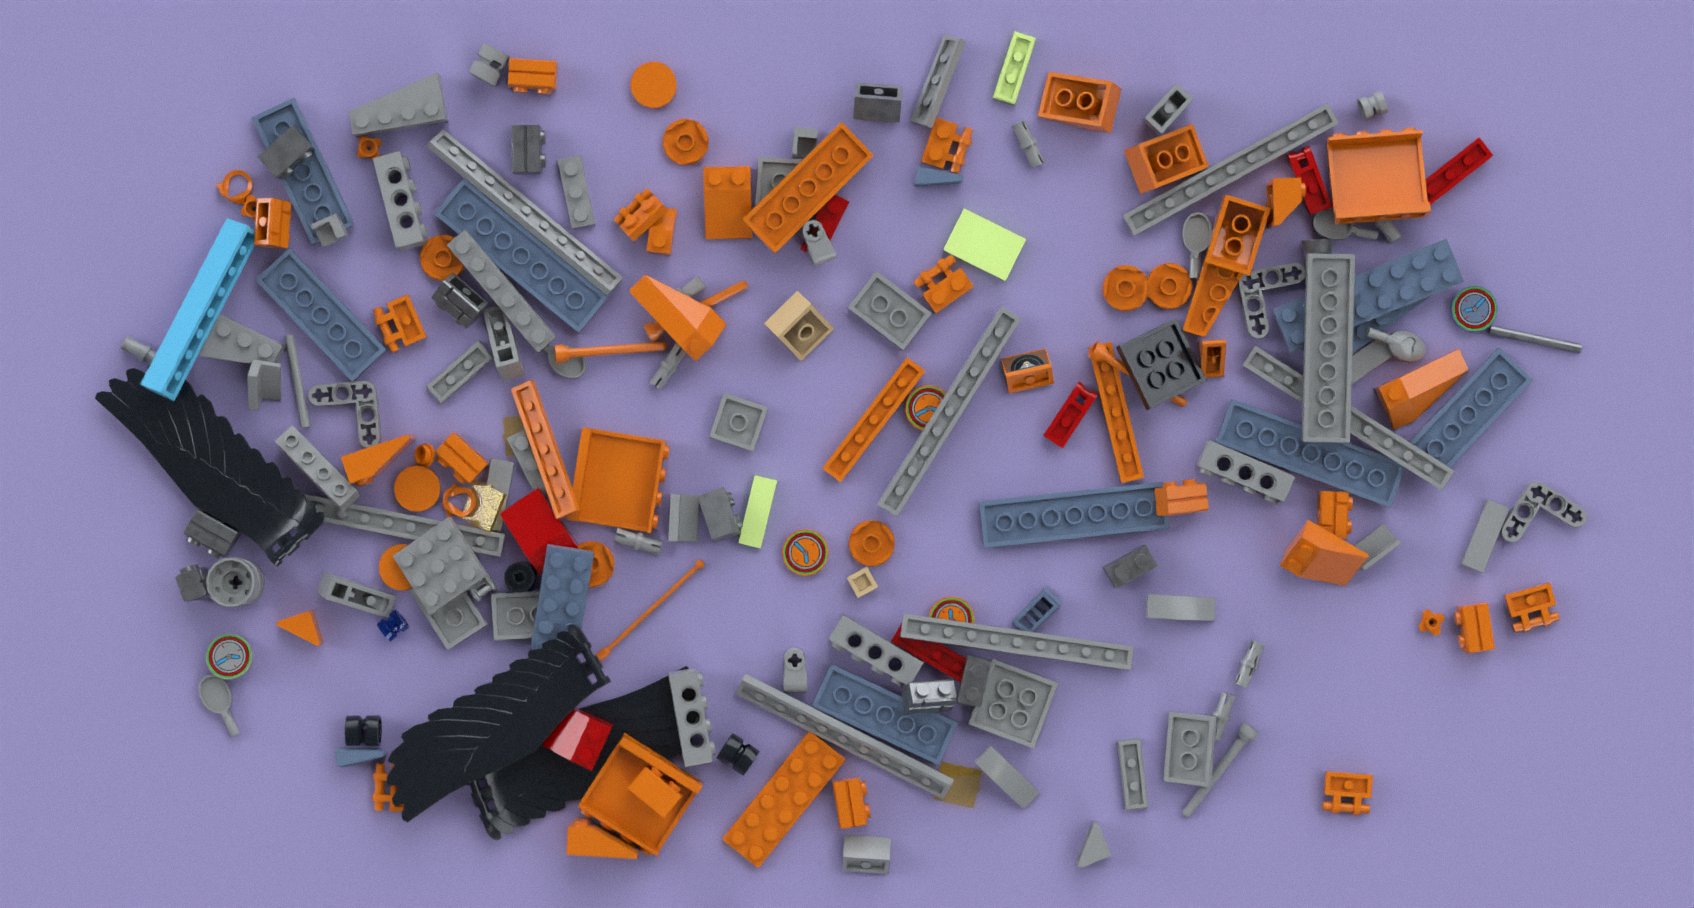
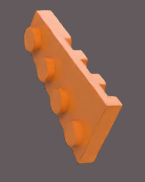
M1204 258L1182 331L1205 337L1243 274L1206 263Z

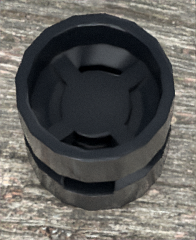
M515 562L505 571V584L514 592H525L537 582V570L529 562Z
M360 715L346 716V746H360L362 742L366 746H380L382 739V720L380 715H367L365 719H362ZM364 726L367 727V734H364Z
M732 733L716 758L726 765L731 763L733 765L732 769L744 776L760 751L750 744L744 745L743 739Z

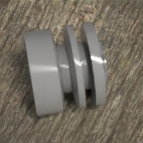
M225 558L216 562L209 570L206 578L207 591L210 597L219 605L226 607H243L256 602L261 596L265 585L264 575L260 567L253 561L244 558ZM240 580L242 581V585L238 586L234 584V581Z

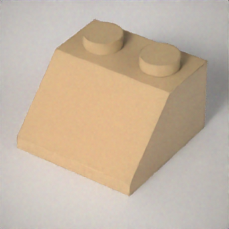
M798 291L764 323L800 361L834 330L828 321Z

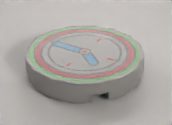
M223 634L216 637L209 644L206 650V663L209 670L216 677L223 680H236L243 677L250 670L253 661V651L250 644L243 637L237 634Z

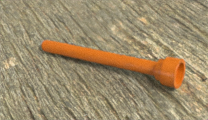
M740 281L700 303L712 307L747 289L748 284L746 281ZM651 321L643 325L651 342L659 339V336L663 334L664 328L657 321L654 323Z
M661 341L569 349V346L564 347V344L554 345L556 364L565 363L570 358L664 351L667 348V344Z
M1096 341L1088 353V358L1095 362L1104 361L1129 376L1123 361L1109 354L1106 346ZM1180 395L1169 399L1181 407L1187 404V400Z

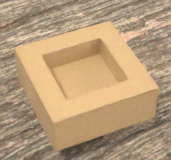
M867 566L847 577L857 598L878 587Z

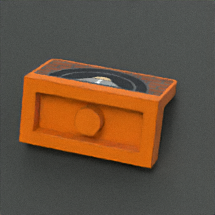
M1046 349L1001 359L1008 393L1054 384L1052 366Z

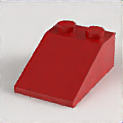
M538 487L499 513L539 575L543 574L548 544L579 549L577 541L562 520L556 519L552 506Z
M575 708L542 745L578 765L593 770L613 724Z

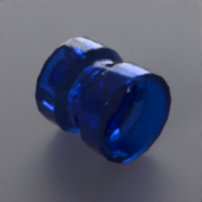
M397 609L389 614L388 620L382 619L377 623L380 631L390 642L397 637V632H404L410 627Z

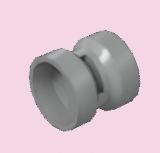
M1381 91L1373 93L1371 97L1367 98L1364 96L1357 99L1360 113L1365 121L1373 118L1375 114L1382 115L1388 112V106Z

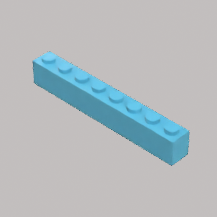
M229 218L226 219L141 382V385L150 391L173 401L177 397L254 248L255 231L248 225Z

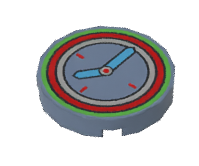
M1470 286L1461 289L1455 294L1450 306L1453 321L1464 331L1478 332L1485 330L1493 324L1497 317L1498 306L1496 298L1489 290L1480 286Z

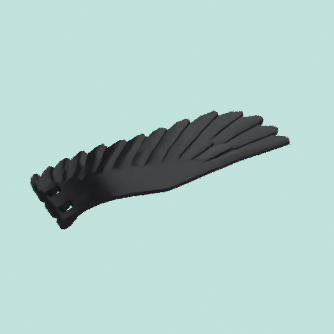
M136 368L126 371L127 382L116 378L109 380V387L112 392H98L95 399L138 438L195 507L228 523L251 538L265 551L269 560L276 567L282 563V559L286 555L290 556L300 547L299 543L302 540H308L323 524L324 513H316L314 503H307L305 494L300 489L295 490L291 478L285 477L282 479L279 468L273 461L266 463L260 451L256 448L251 449L243 435L240 433L235 435L228 419L224 416H216L212 402L203 394L197 397L192 385L186 379L174 401L142 386L141 382L146 373ZM295 528L297 533L292 536L289 532ZM278 543L280 549L275 552L272 547Z
M570 624L567 627L568 631L557 633V639L544 642L542 644L543 648L529 651L528 658L515 660L510 663L509 671L496 674L492 677V682L478 686L474 690L475 694L457 698L453 702L452 708L437 709L428 715L429 722L415 725L402 733L401 738L404 742L391 752L388 761L394 764V767L387 775V784L389 786H398L392 797V803L397 806L405 804L402 811V820L407 823L450 793L537 751L558 725L584 699L611 682L610 678L604 675L602 663L597 655H593L590 649L592 645L579 626ZM583 654L584 658L586 659V661L583 663L580 661L578 655ZM592 674H594L595 678L597 679V682L594 684L591 682L589 676H591Z
M685 666V667H683V668H681V669H679V670L690 669V668H688L687 666ZM668 675L650 685L620 697L578 708L613 724L593 770L578 765L541 745L537 751L523 759L467 784L471 788L472 793L470 795L474 805L480 810L481 814L479 817L487 834L494 840H500L501 833H513L514 827L528 825L530 819L544 818L546 811H559L565 808V801L583 798L584 793L592 784L624 732L666 759L680 754V740ZM686 688L682 692V697L686 700L692 699L695 691L692 688ZM690 711L686 716V720L693 723L699 717L698 712ZM485 778L488 786L480 788L478 781ZM493 800L496 807L489 810L487 803Z

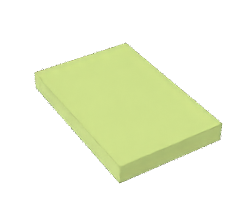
M964 208L943 251L1006 281L1026 239Z

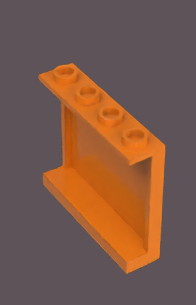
M1410 127L1404 128L1400 132L1385 129L1374 134H1369L1368 131H1360L1355 133V135L1346 136L1345 133H1336L1332 137H1328L1326 146L1334 225L1425 218L1429 216L1431 207L1427 199L1421 141L1423 130H1416V128Z
M582 427L572 487L580 511L569 515L567 520L652 533L653 528L657 529L659 515H655L656 505L660 506L663 492H659L660 482L664 483L666 469L662 467L664 459L668 460L670 446L666 445L667 441Z
M624 732L579 802L578 807L581 809L580 812L590 819L595 817L600 820V825L609 831L614 829L619 832L620 837L626 842L638 844L640 846L639 849L645 854L658 856L660 849L689 804L703 787V782ZM647 765L650 768L654 766L663 773L662 778L668 783L672 780L682 788L680 793L683 796L665 818L660 816L628 789Z

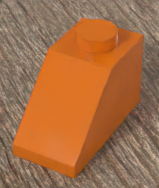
M667 208L668 211L649 228L646 250L648 253L671 256L677 209Z

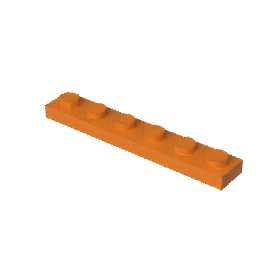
M1112 342L1103 343L1108 353L1115 357ZM1091 359L1120 482L1124 483L1144 478L1119 371L1104 361L1095 362Z
M907 357L822 469L841 482L925 373V370Z
M529 380L511 388L556 519H562L580 511L535 381Z

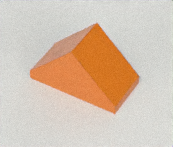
M1226 340L1198 342L1200 368L1205 378L1224 377Z
M314 609L279 620L276 624L316 646L322 645L324 641Z

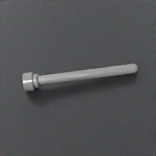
M1244 722L1239 728L1238 739L1213 770L1211 786L1200 787L1182 812L1184 817L1192 815L1246 742L1254 741L1259 733Z

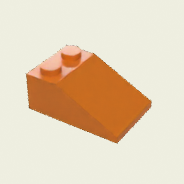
M1048 72L1038 117L1091 131L1111 134L1122 89L1112 81Z
M1193 124L1124 150L1140 194L1209 167Z
M703 167L706 239L752 238V231L742 221L752 210L751 167Z
M1223 195L1205 262L1250 276L1271 208L1229 195Z
M407 434L341 456L349 483L363 486L374 482L373 477L379 476L416 439L415 435Z
M1307 520L1287 546L1280 566L1302 578L1346 586L1369 555Z
M576 817V820L571 821L568 826L566 855L637 859L640 854L639 847L626 842L620 836L605 829L598 823L590 822V818Z

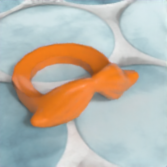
M233 170L225 176L222 183H217L216 186L221 196L226 197L232 203L244 205L247 196L250 195L253 189V181L246 172ZM236 175L244 176L248 182L247 189L243 193L229 197L228 188L231 178Z
M454 482L444 492L442 505L447 513V518L451 517V515L465 517L474 510L476 499L471 489L460 487ZM467 493L471 498V505L468 510L460 511L456 506L448 502V498Z

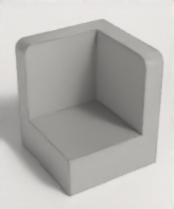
M794 128L792 157L805 158L817 146L818 129Z
M336 213L311 224V228L315 230L323 247L349 237L340 215Z

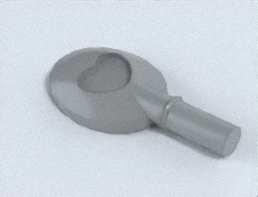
M1332 209L1318 212L1312 221L1314 230L1326 239L1342 240L1351 234L1355 235V237L1359 236L1376 240L1378 231L1353 226V223L1334 225Z
M1201 212L1192 213L1188 216L1182 229L1183 243L1186 249L1191 252V257H1189V278L1198 279L1200 253L1209 246L1212 235L1211 222Z
M1370 327L1365 332L1366 336L1387 343L1390 353L1401 361L1414 362L1420 360L1425 355L1424 342L1412 332L1397 331L1389 335Z
M548 344L541 350L548 355L550 366L559 375L566 378H578L584 374L586 369L584 357L570 358L565 363L556 364L554 346L552 347Z
M214 674L204 676L199 683L198 689L201 701L208 710L221 714L231 736L240 733L232 713L229 711L232 695L225 680L216 677Z

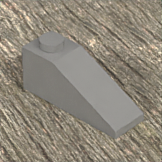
M498 305L484 309L483 313L495 365L502 381L525 375L510 319Z
M324 571L316 592L327 600L385 618L389 617L396 598L392 594Z

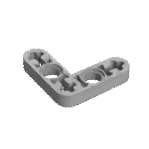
M1290 263L1251 271L1249 276L1251 280L1258 279L1257 273H1261V283L1263 285L1261 288L1259 287L1260 283L1251 285V289H1248L1246 285L1244 286L1243 281L1246 280L1248 275L1243 274L1238 282V289L1246 329L1252 338H1263L1269 331L1262 291L1300 283L1306 275L1305 268L1301 264ZM1292 267H1295L1297 271L1300 270L1297 280L1290 276L1284 278L1286 283H1282L1283 275L1280 269H1284L1283 273L1291 272ZM1269 271L1275 272L1278 276V281L1274 285L1268 284L1265 280V276ZM1250 299H1256L1259 302L1260 307L1258 311L1251 312L1248 310L1247 303ZM1262 313V318L1257 319L1258 324L1263 325L1264 329L1258 335L1256 331H1252V327L1255 326V319L1249 320V316H1256Z
M370 381L322 384L313 386L308 393L309 400L316 406L356 403L358 435L361 445L368 448L380 444L381 425L378 391L374 383ZM352 385H356L355 390H362L364 385H367L369 389H372V393L368 394V398H365L364 394H356L357 399L353 400L354 390ZM329 387H333V402H330L331 397H323L321 399L322 402L314 398V394L318 393V389L323 393H329ZM340 387H346L349 390V396L346 400H340L337 397V390ZM365 408H371L375 414L373 420L369 422L362 418V412ZM363 424H376V428H371V434L376 435V440H373L371 445H369V441L364 440V436L368 435V428L363 429Z
M1530 482L1526 485L1507 515L1500 535L1505 541H1518L1539 508L1571 527L1582 526L1587 520V514L1582 507L1545 484ZM1539 486L1541 494L1547 495L1548 492L1550 493L1545 498L1544 505L1541 503L1544 500L1540 496L1532 497L1533 492L1530 491L1531 488ZM1553 498L1561 500V508L1557 511H1553L1550 508L1549 503ZM1522 505H1526L1530 510L1526 518H1520L1517 513L1518 508ZM1566 508L1573 513L1578 511L1580 520L1572 522V516L1564 513L1562 517L1561 514ZM1513 517L1517 521L1523 522L1522 526L1520 524H1517L1514 528V531L1516 532L1515 536H1507L1508 531H1506V528H1512L1515 524V521H1511Z

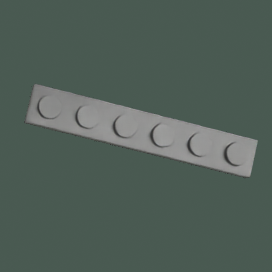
M467 230L462 231L447 244L537 352H540L556 338L555 334Z

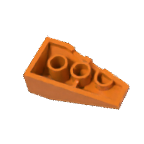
M646 274L629 289V292L695 362L713 346L727 324L710 306L702 304Z
M1459 349L1374 388L1393 430L1415 421L1469 370Z

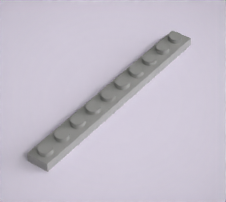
M1327 103L1124 214L1123 218L1131 233L1135 236L1338 125L1339 122Z
M444 129L429 142L427 147L604 294L608 296L621 282L622 276Z
M1000 306L877 502V505L896 517L899 515L1021 318Z
M1254 346L1243 366L1303 403V375L1257 346ZM1351 406V434L1435 487L1443 490L1454 473L1453 469Z
M305 494L307 503L313 502L316 507V513L323 512L325 517L323 522L416 540L442 522L440 520L354 503L342 512L329 498ZM456 524L473 552L502 557L505 533Z
M903 614L900 632L901 638L1123 670H1131L1134 647L910 614Z
M747 674L744 675L735 693L941 799H944L952 786L954 779Z

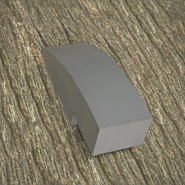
M1146 594L1145 617L1214 621L1216 597Z
M991 744L974 760L1023 809L1040 793Z

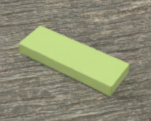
M1014 31L993 99L1015 105L1036 38Z
M754 475L738 543L761 548L777 480Z

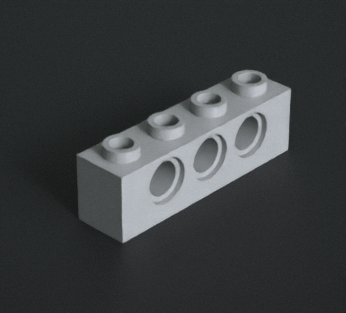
M398 151L373 158L396 249L404 251L426 245L425 238L429 237L425 223L421 224L419 215H423L420 202L415 201L413 194L417 192L414 179L409 178L408 171L411 170L408 157H404ZM394 174H401L402 178L399 183H391V177ZM400 196H407V203L403 206H397V199ZM406 218H412L413 225L407 229L403 228V221Z
M293 425L275 441L278 448L342 512L360 497L357 489Z
M1206 440L1195 465L1201 468L1200 473L1213 477V474L1222 477V482L1231 486L1238 483L1244 486L1243 491L1252 495H1256V492L1264 494V500L1277 504L1278 501L1285 502L1295 476L1211 440ZM1222 457L1226 458L1229 463L1228 468L1224 471L1217 467V462ZM1244 466L1250 470V476L1246 480H1242L1239 477V470ZM1267 475L1271 479V485L1269 488L1264 489L1260 485V480L1263 476Z
M842 614L829 637V640L832 641V647L841 652L844 649L852 653L851 658L861 664L864 661L870 663L873 671L882 676L884 673L892 676L891 681L902 688L908 682H913L924 663L919 658ZM852 634H857L862 639L861 644L857 647H853L848 643V638ZM872 646H878L882 653L880 657L874 659L868 655V650ZM892 658L901 660L902 665L898 670H891L888 667V663Z
M696 668L668 672L684 766L689 767L713 762L712 756L716 755L714 741L709 742L708 733L712 732L710 719H705L704 710L708 709L706 696H701L700 687L704 686L702 673H697ZM686 688H692L695 691L692 699L686 700L682 697V692ZM690 711H696L699 714L698 720L693 723L686 720V716ZM694 734H700L703 736V740L699 745H692L690 743L691 737Z

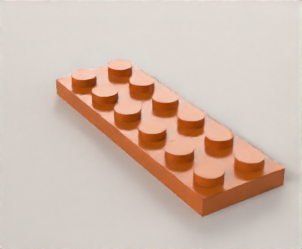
M840 122L742 221L775 254L874 155L843 122Z
M808 731L723 836L722 840L759 868L844 763L846 758L820 737Z

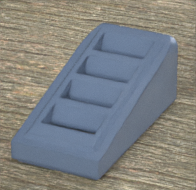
M919 166L914 186L959 184L963 182L964 176Z
M1046 586L1012 622L1021 631L1034 632L1063 602ZM1043 596L1053 605L1052 607L1042 599ZM1036 603L1046 611L1045 614L1035 605ZM1030 609L1040 618L1038 621L1028 612ZM1025 616L1033 626H1028L1021 618Z
M340 747L334 749L337 765L340 768L382 758L387 754L386 749Z

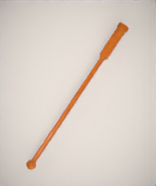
M697 560L695 566L608 647H603L596 654L600 662L609 656L610 650L698 569H702L705 565L704 561Z

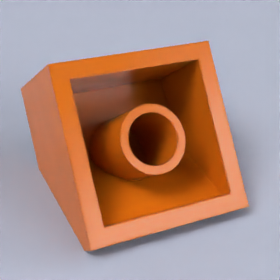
M1273 178L1266 182L1267 207L1271 208L1267 219V229L1279 226L1302 202V197H1305L1306 188L1305 183H1301V178Z

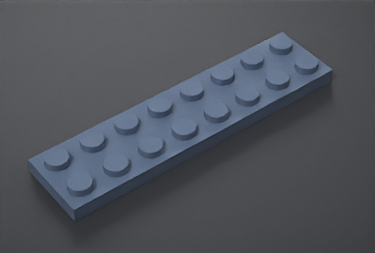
M465 178L462 179L434 213L456 233L460 234L462 231L467 230L495 265L578 333L582 331L609 298Z
M1447 239L1355 275L1353 327L1463 283V277ZM1305 296L1272 309L1289 353L1304 347Z
M1233 399L1230 400L1215 443L1389 508H1391L1405 467L1391 458L1352 443L1302 442L1301 424Z
M1164 482L979 501L984 548L1168 529L1170 528L1169 516L1157 515V501H1155L1154 494L1155 488L1163 487Z

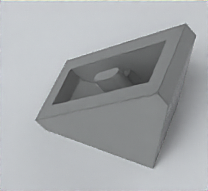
M1094 820L1091 822L1075 862L1076 866L1080 868L1112 855L1099 824Z

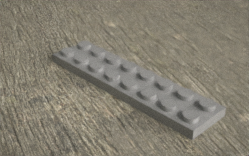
M1306 253L1302 442L1350 443L1355 254Z

